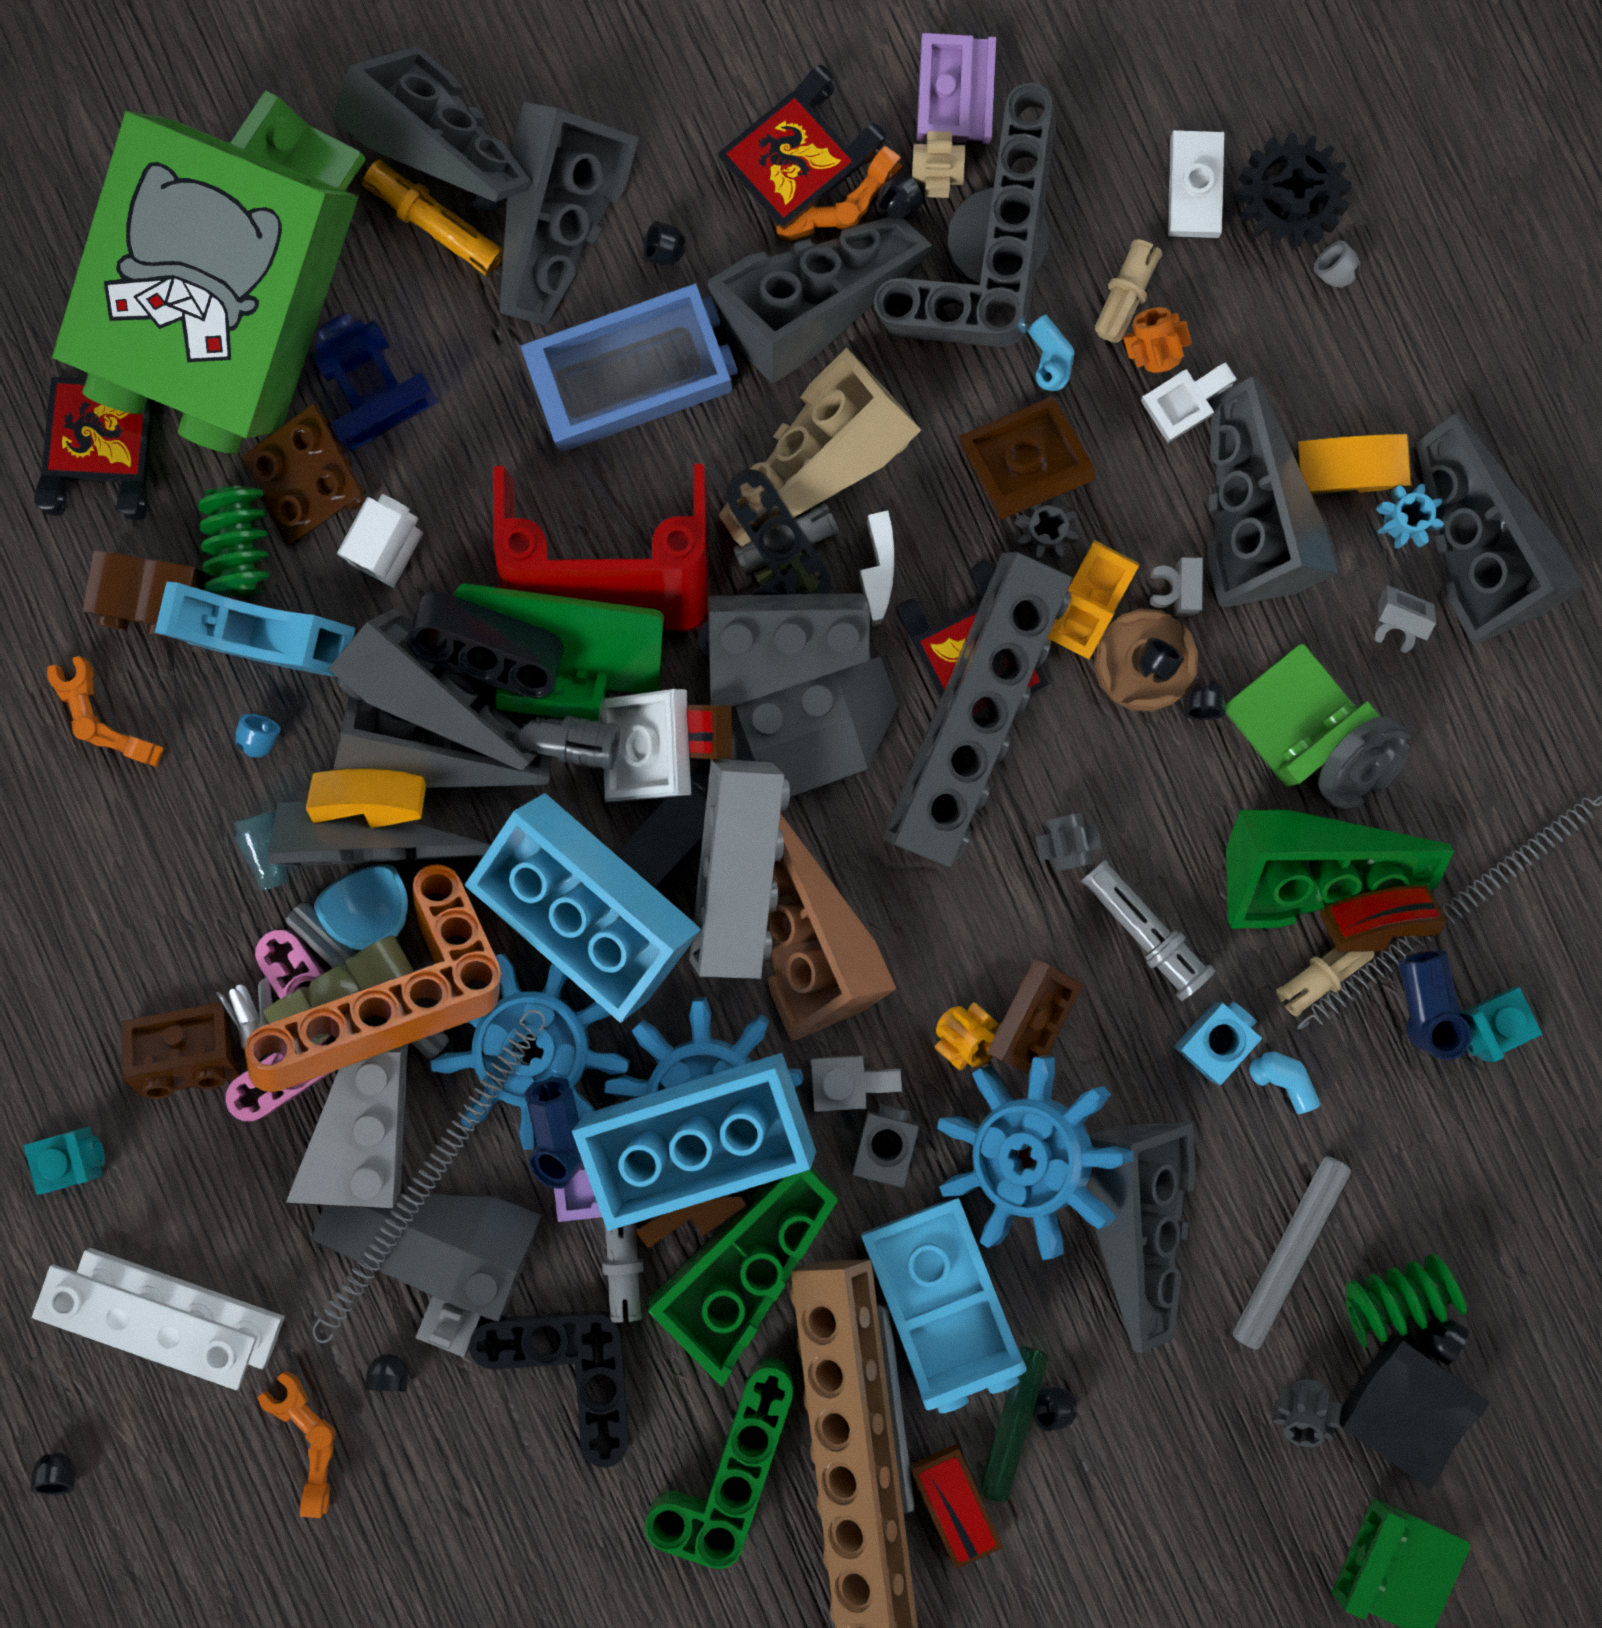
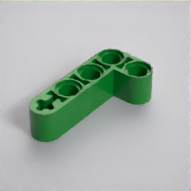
M766 1358L759 1360L749 1371L707 1500L705 1501L676 1491L663 1492L654 1498L649 1507L645 1522L646 1537L653 1547L677 1557L716 1569L730 1567L738 1560L742 1553L792 1401L794 1379L786 1363L779 1359ZM769 1376H775L778 1378V1388L781 1390H774L768 1403V1412L759 1408L762 1395V1385L760 1383H766ZM751 1425L758 1426L766 1432L768 1439L762 1446L751 1448L741 1442L739 1438L740 1431ZM734 1476L742 1477L750 1484L751 1490L744 1497L734 1498L723 1490L722 1484L724 1481ZM663 1511H675L682 1517L684 1525L679 1530L666 1531L659 1526L656 1516ZM717 1527L725 1528L731 1532L734 1541L728 1547L716 1548L708 1542L706 1534L711 1529Z

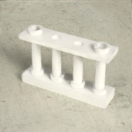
M89 1248L84 1251L77 1272L54 1264L49 1267L31 1318L238 1390L248 1365L262 1370L268 1366L285 1316Z

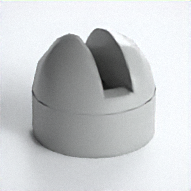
M1337 241L1328 246L1319 255L1314 265V272L1330 286L1343 288L1355 281V274L1360 271L1361 263L1356 252L1346 242Z

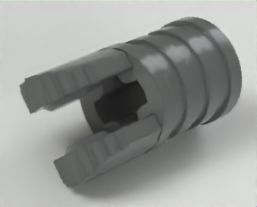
M568 715L564 719L551 717L546 719L545 716L542 718L538 716L536 719H532L529 724L523 725L524 727L519 730L520 734L517 735L519 737L518 742L521 743V747L526 748V751L530 750L532 753L537 751L538 754L556 756L559 762H572L576 765L584 764L589 767H602L606 770H612L619 750L620 725L617 723H605L599 720L591 721L587 718L579 719Z

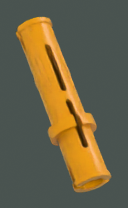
M382 159L375 161L367 170L363 178L365 181L362 182V187L395 209L397 217L403 222H412L422 228L456 255L473 265L474 268L486 277H489L503 260L504 248L486 238L477 229L438 203L429 195L430 191L421 183L413 184L387 165Z

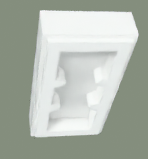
M1173 130L1170 140L1168 236L1220 237L1222 233L1224 132Z

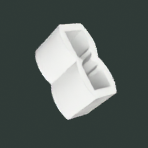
M381 494L378 502L367 497L337 554L360 571L394 588L423 535V532L415 527L419 518L411 514L408 507L384 494Z

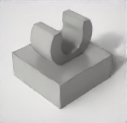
M1182 557L1174 565V569L1169 566H1158L1150 572V578H1163L1169 582L1171 587L1168 595H1153L1150 598V605L1157 608H1165L1173 603V616L1194 617L1202 610L1203 558Z
M1386 585L1378 601V622L1375 626V641L1381 643L1389 630L1400 629L1405 633L1400 641V651L1407 653L1415 644V636L1424 640L1429 638L1436 625L1435 605Z
M432 1296L416 1339L465 1357L469 1350L470 1338L478 1327L482 1316Z

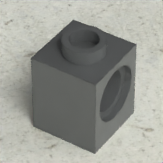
M880 1103L878 1112L866 1110L852 1166V1175L904 1188L919 1129L917 1122L908 1120L909 1110ZM884 1129L893 1130L901 1137L899 1150L894 1155L888 1157L876 1154L871 1147L874 1135Z

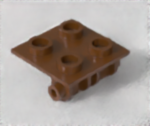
M312 404L242 456L257 487L265 491L263 498L289 546L299 541L345 507L348 511H354L362 507L365 502L363 495L366 493L364 485H359L350 468L352 466L351 460L344 457L345 449L343 445L337 444L329 429L331 423L328 418H323L317 404Z

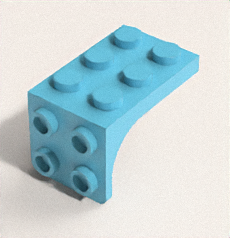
M958 1196L861 1233L912 1367L926 1410L938 1408L939 1413L951 1412L966 1405L969 1402L968 1395L988 1388L990 1394L999 1393L1014 1387L1020 1382L1018 1376L1025 1373L1027 1369L997 1298Z

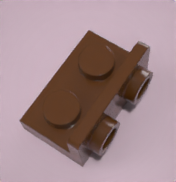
M1034 959L1028 973L1019 985V990L1004 1020L998 1026L987 1053L1029 1074L1033 1057L1048 1056L1084 985L1054 967Z
M222 1002L121 1021L123 1079L140 1097L162 1099L171 1096L174 1091L193 1087L214 1089L224 1085L225 1081L234 1080L241 1075L240 1066L232 1057L230 1015Z

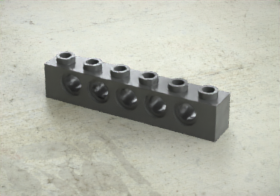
M1018 552L1001 554L884 832L883 840L951 868L954 859H959L963 855L969 843L970 831L967 828L974 811L981 810L988 798L990 783L987 780L995 763L998 764L1002 761L1009 748L1011 738L1007 734L1014 716L1020 715L1028 703L1031 688L1027 686L1035 667L1039 668L1049 653L1051 640L1048 639V635L1055 619L1059 620L1064 615L1070 603L1071 592L1068 591L1073 577ZM1023 601L1029 608L1030 619L1024 628L1019 629L1013 621V611L1016 605ZM1003 649L1010 658V666L1003 676L998 677L993 670L992 662L996 653ZM984 697L989 703L990 714L984 723L977 725L972 717V709L976 701ZM965 745L970 753V761L966 769L956 773L952 767V756L959 747ZM946 794L950 801L949 812L944 818L935 821L931 813L932 803L938 796Z

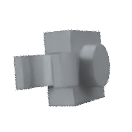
M864 1055L811 1059L814 1112L866 1109V1093L902 1092L901 1068L865 1071Z

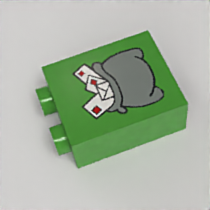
M125 111L52 358L88 373L82 393L89 399L119 411L143 414L150 398L183 412L177 432L185 439L212 450L231 454L238 453L243 438L274 433L284 426L359 196L171 118Z

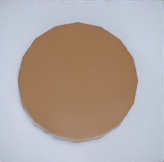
M1137 609L1120 615L1106 628L1095 649L1094 670L1100 687L1113 702L1131 711L1153 712L1172 705L1185 694V690L1193 682L1197 674L1198 651L1190 631L1183 624L1181 625L1178 620L1172 618V615L1161 610ZM1148 638H1157L1175 647L1184 657L1180 668L1168 681L1155 683L1153 682V672L1145 678L1138 669L1137 660Z

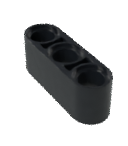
M441 592L429 593L421 599L407 636L409 649L422 660L529 698H542L550 694L554 689L564 651L561 640L548 630Z
M699 768L690 773L691 795L667 797L615 853L656 890L702 842L709 777Z

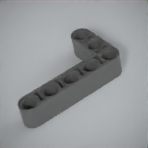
M1033 82L1023 83L1012 90L1006 101L980 285L894 278L884 282L876 292L874 306L886 330L892 335L902 338L996 347L1012 346L1018 343L1025 335L1029 321L1056 131V116L1052 98L1048 90L1042 85ZM1030 107L1041 108L1044 111L1043 115L1034 122H1024L1019 119L1020 114ZM1030 157L1037 161L1034 168L1027 173H1016L1011 170L1012 165L1020 158ZM1022 207L1030 211L1027 219L1020 224L1012 225L1004 221L1005 215L1014 208ZM1007 258H1017L1023 262L1019 271L1013 275L1004 276L996 272L998 265ZM899 299L913 301L912 308L906 315L896 318L889 316L890 307L895 301ZM957 303L964 307L962 315L953 322L939 320L940 311L945 306ZM1001 308L1012 309L1016 312L1012 322L1004 327L992 326L989 323L991 315Z

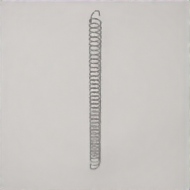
M1602 796L1594 801L1589 798H1582L1581 804H1574V810L1568 809L1566 816L1559 815L1558 822L1552 821L1551 828L1544 827L1543 834L1536 833V840L1528 839V846L1520 845V852L1514 850L1512 857L1505 856V864L1498 862L1497 869L1490 868L1489 875L1482 874V881L1474 880V887H1466L1467 893L1459 892V899L1452 897L1451 905L1444 903V911L1442 913L1455 925L1453 919L1448 915L1445 905L1453 909L1460 919H1463V916L1455 908L1453 900L1458 901L1470 913V909L1464 904L1460 894L1467 896L1478 907L1476 901L1471 897L1468 888L1473 889L1483 901H1486V898L1479 892L1476 882L1482 884L1491 895H1494L1493 891L1486 885L1484 876L1491 879L1496 887L1501 889L1499 883L1492 876L1491 871L1494 870L1509 884V880L1502 874L1499 864L1505 866L1512 876L1517 878L1516 873L1509 867L1507 858L1514 861L1518 868L1524 872V868L1516 860L1514 853L1520 854L1527 864L1532 866V862L1524 855L1522 847L1529 849L1533 856L1540 860L1539 855L1531 848L1530 841L1538 844L1540 849L1545 854H1548L1545 847L1540 844L1537 836L1541 835L1552 848H1555V844L1547 837L1545 830L1552 831L1555 837L1560 842H1563L1561 836L1554 830L1553 823L1559 825L1564 833L1571 837L1570 832L1562 825L1560 818L1567 819L1571 826L1578 831V826L1569 818L1568 812L1576 814L1580 822L1586 825L1584 818L1577 813L1576 806L1582 807L1591 819H1594L1593 814L1585 807L1583 801L1588 800L1593 805L1599 806L1602 804V800L1597 804L1595 802L1600 800ZM1404 936L1405 941L1403 939H1397V946L1390 944V953L1387 951H1381L1382 959L1378 956H1374V964L1370 962L1366 964L1367 971L1363 968L1358 969L1359 977L1355 974L1350 975L1351 982H1349L1348 980H1344L1342 982L1344 989L1341 987L1340 990H1342L1352 1001H1354L1353 997L1346 988V982L1349 985H1351L1359 993V995H1362V993L1356 986L1352 976L1356 977L1365 985L1367 989L1370 990V987L1366 984L1365 980L1363 979L1360 970L1365 972L1377 984V980L1373 977L1372 973L1370 972L1368 964L1374 967L1381 974V976L1385 978V975L1380 970L1376 962V958L1379 959L1382 963H1384L1391 972H1393V969L1387 963L1383 955V952L1388 954L1397 964L1398 960L1394 956L1391 947L1397 949L1404 956V958L1405 956H1407L1401 949L1399 941L1407 945L1413 953H1416V951L1410 945L1407 936ZM1410 936L1420 945L1421 948H1424L1423 944L1419 941L1417 936ZM1425 936L1429 942H1432L1429 936ZM1327 992L1328 1000H1326L1325 998H1319L1321 1007L1313 1003L1311 1007L1314 1014L1308 1016L1305 1020H1303L1298 1025L1297 1029L1300 1030L1307 1026L1310 1023L1308 1020L1312 1017H1314L1321 1025H1323V1022L1317 1015L1314 1006L1319 1008L1329 1019H1331L1330 1015L1323 1006L1321 1000H1324L1336 1011V1013H1339V1011L1337 1010L1329 996V994L1333 995L1337 1000L1341 1002V1004L1344 1007H1346L1347 1005L1344 1003L1339 993L1336 992V994H1334L1332 992Z
M529 1010L522 1016L519 1024L526 1028L534 1038H529L514 1030V1033L520 1036L527 1043L528 1047L520 1045L510 1038L508 1041L513 1043L522 1052V1055L502 1047L503 1050L507 1051L517 1061V1063H513L497 1055L512 1071L504 1070L491 1063L506 1079L498 1078L486 1071V1074L492 1077L500 1085V1088L494 1087L484 1080H480V1082L489 1087L495 1096L488 1095L478 1088H474L475 1091L482 1094L488 1100L489 1104H484L469 1096V1099L476 1102L483 1109V1113L463 1104L466 1109L470 1110L478 1118V1121L469 1119L458 1112L460 1117L471 1124L472 1129L463 1127L456 1121H452V1123L461 1128L467 1137L459 1136L452 1130L446 1129L448 1133L455 1136L461 1142V1145L453 1144L446 1138L441 1137V1140L453 1147L456 1151L455 1154L435 1145L439 1151L449 1157L450 1162L443 1161L430 1153V1156L439 1161L445 1169L440 1170L430 1163L424 1162L426 1166L435 1170L439 1178L431 1177L423 1170H419L420 1174L432 1181L433 1186L425 1185L417 1178H413L414 1182L423 1186L428 1194H421L413 1187L408 1186L411 1192L417 1194L422 1199V1203L415 1202L407 1195L402 1194V1197L413 1203L417 1210L412 1211L403 1204L396 1203L398 1207L410 1214L411 1219L403 1218L397 1212L391 1211V1214L401 1219L406 1226L400 1227L393 1221L385 1219L389 1225L398 1229L400 1235H393L384 1227H380V1230L391 1236L395 1243H387L380 1236L374 1235V1238L385 1244L389 1251H381L377 1246L369 1243V1247L381 1253L384 1259L378 1260L370 1253L363 1252L367 1258L377 1263L378 1268H372L364 1261L357 1260L361 1266L369 1269L373 1275L371 1277L365 1276L360 1270L352 1268L354 1273L365 1278L367 1284H360L353 1277L346 1276L348 1281L360 1287L361 1293H356L347 1285L341 1284V1287L353 1294L356 1300L350 1301L343 1294L335 1293L338 1298L349 1303L350 1309H344L337 1302L330 1300V1304L342 1310L345 1316L338 1317L333 1311L327 1308L324 1309L325 1313L339 1321V1325L329 1324L319 1317L313 1327V1336L316 1341L326 1343L333 1337V1334H331L324 1341L316 1337L315 1328L320 1321L333 1328L341 1327V1320L347 1318L346 1311H352L353 1309L351 1303L358 1302L357 1295L364 1293L362 1287L368 1286V1279L375 1277L374 1271L380 1269L379 1262H385L384 1254L391 1253L390 1246H395L397 1244L396 1238L402 1237L401 1229L408 1228L406 1221H413L412 1213H418V1205L425 1203L423 1197L430 1196L428 1188L436 1187L434 1180H441L439 1172H446L445 1164H451V1156L458 1155L456 1147L464 1146L461 1139H468L469 1134L467 1131L475 1130L473 1123L480 1122L478 1114H485L484 1106L492 1105L489 1098H496L495 1090L503 1088L500 1081H508L506 1073L514 1072L511 1065H519L517 1057L525 1056L522 1048L529 1049L530 1043L528 1040H536L535 1034L522 1021L531 1012L540 1014L543 1019V1024L539 1028V1031H541L545 1026V1017L540 1011Z

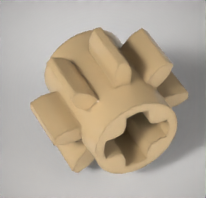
M928 131L927 144L913 145L912 178L917 184H925V197L949 198L950 185H963L965 145H952V132Z

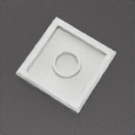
M669 689L605 699L601 713L602 721L620 725V743L615 765L612 770L604 769L605 802H625L691 795L687 690Z

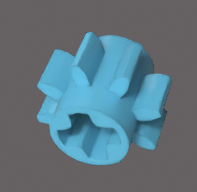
M1421 483L1410 494H1407L1405 489L1398 485L1391 490V497L1395 504L1382 502L1376 507L1380 514L1385 515L1384 525L1377 531L1379 534L1388 532L1392 537L1396 538L1394 544L1397 549L1404 546L1410 538L1413 539L1419 548L1429 542L1425 529L1436 531L1444 525L1440 519L1435 518L1436 508L1442 503V500H1431L1430 497L1425 495V484ZM1407 507L1412 509L1411 517L1418 521L1412 526L1407 524L1408 515L1401 512Z

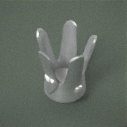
M266 977L258 985L260 1016L244 985H237L235 989L229 991V997L235 1013L223 994L216 992L238 1028L241 1048H245L246 1040L254 1030L269 1024L263 1013L272 1004L270 982Z

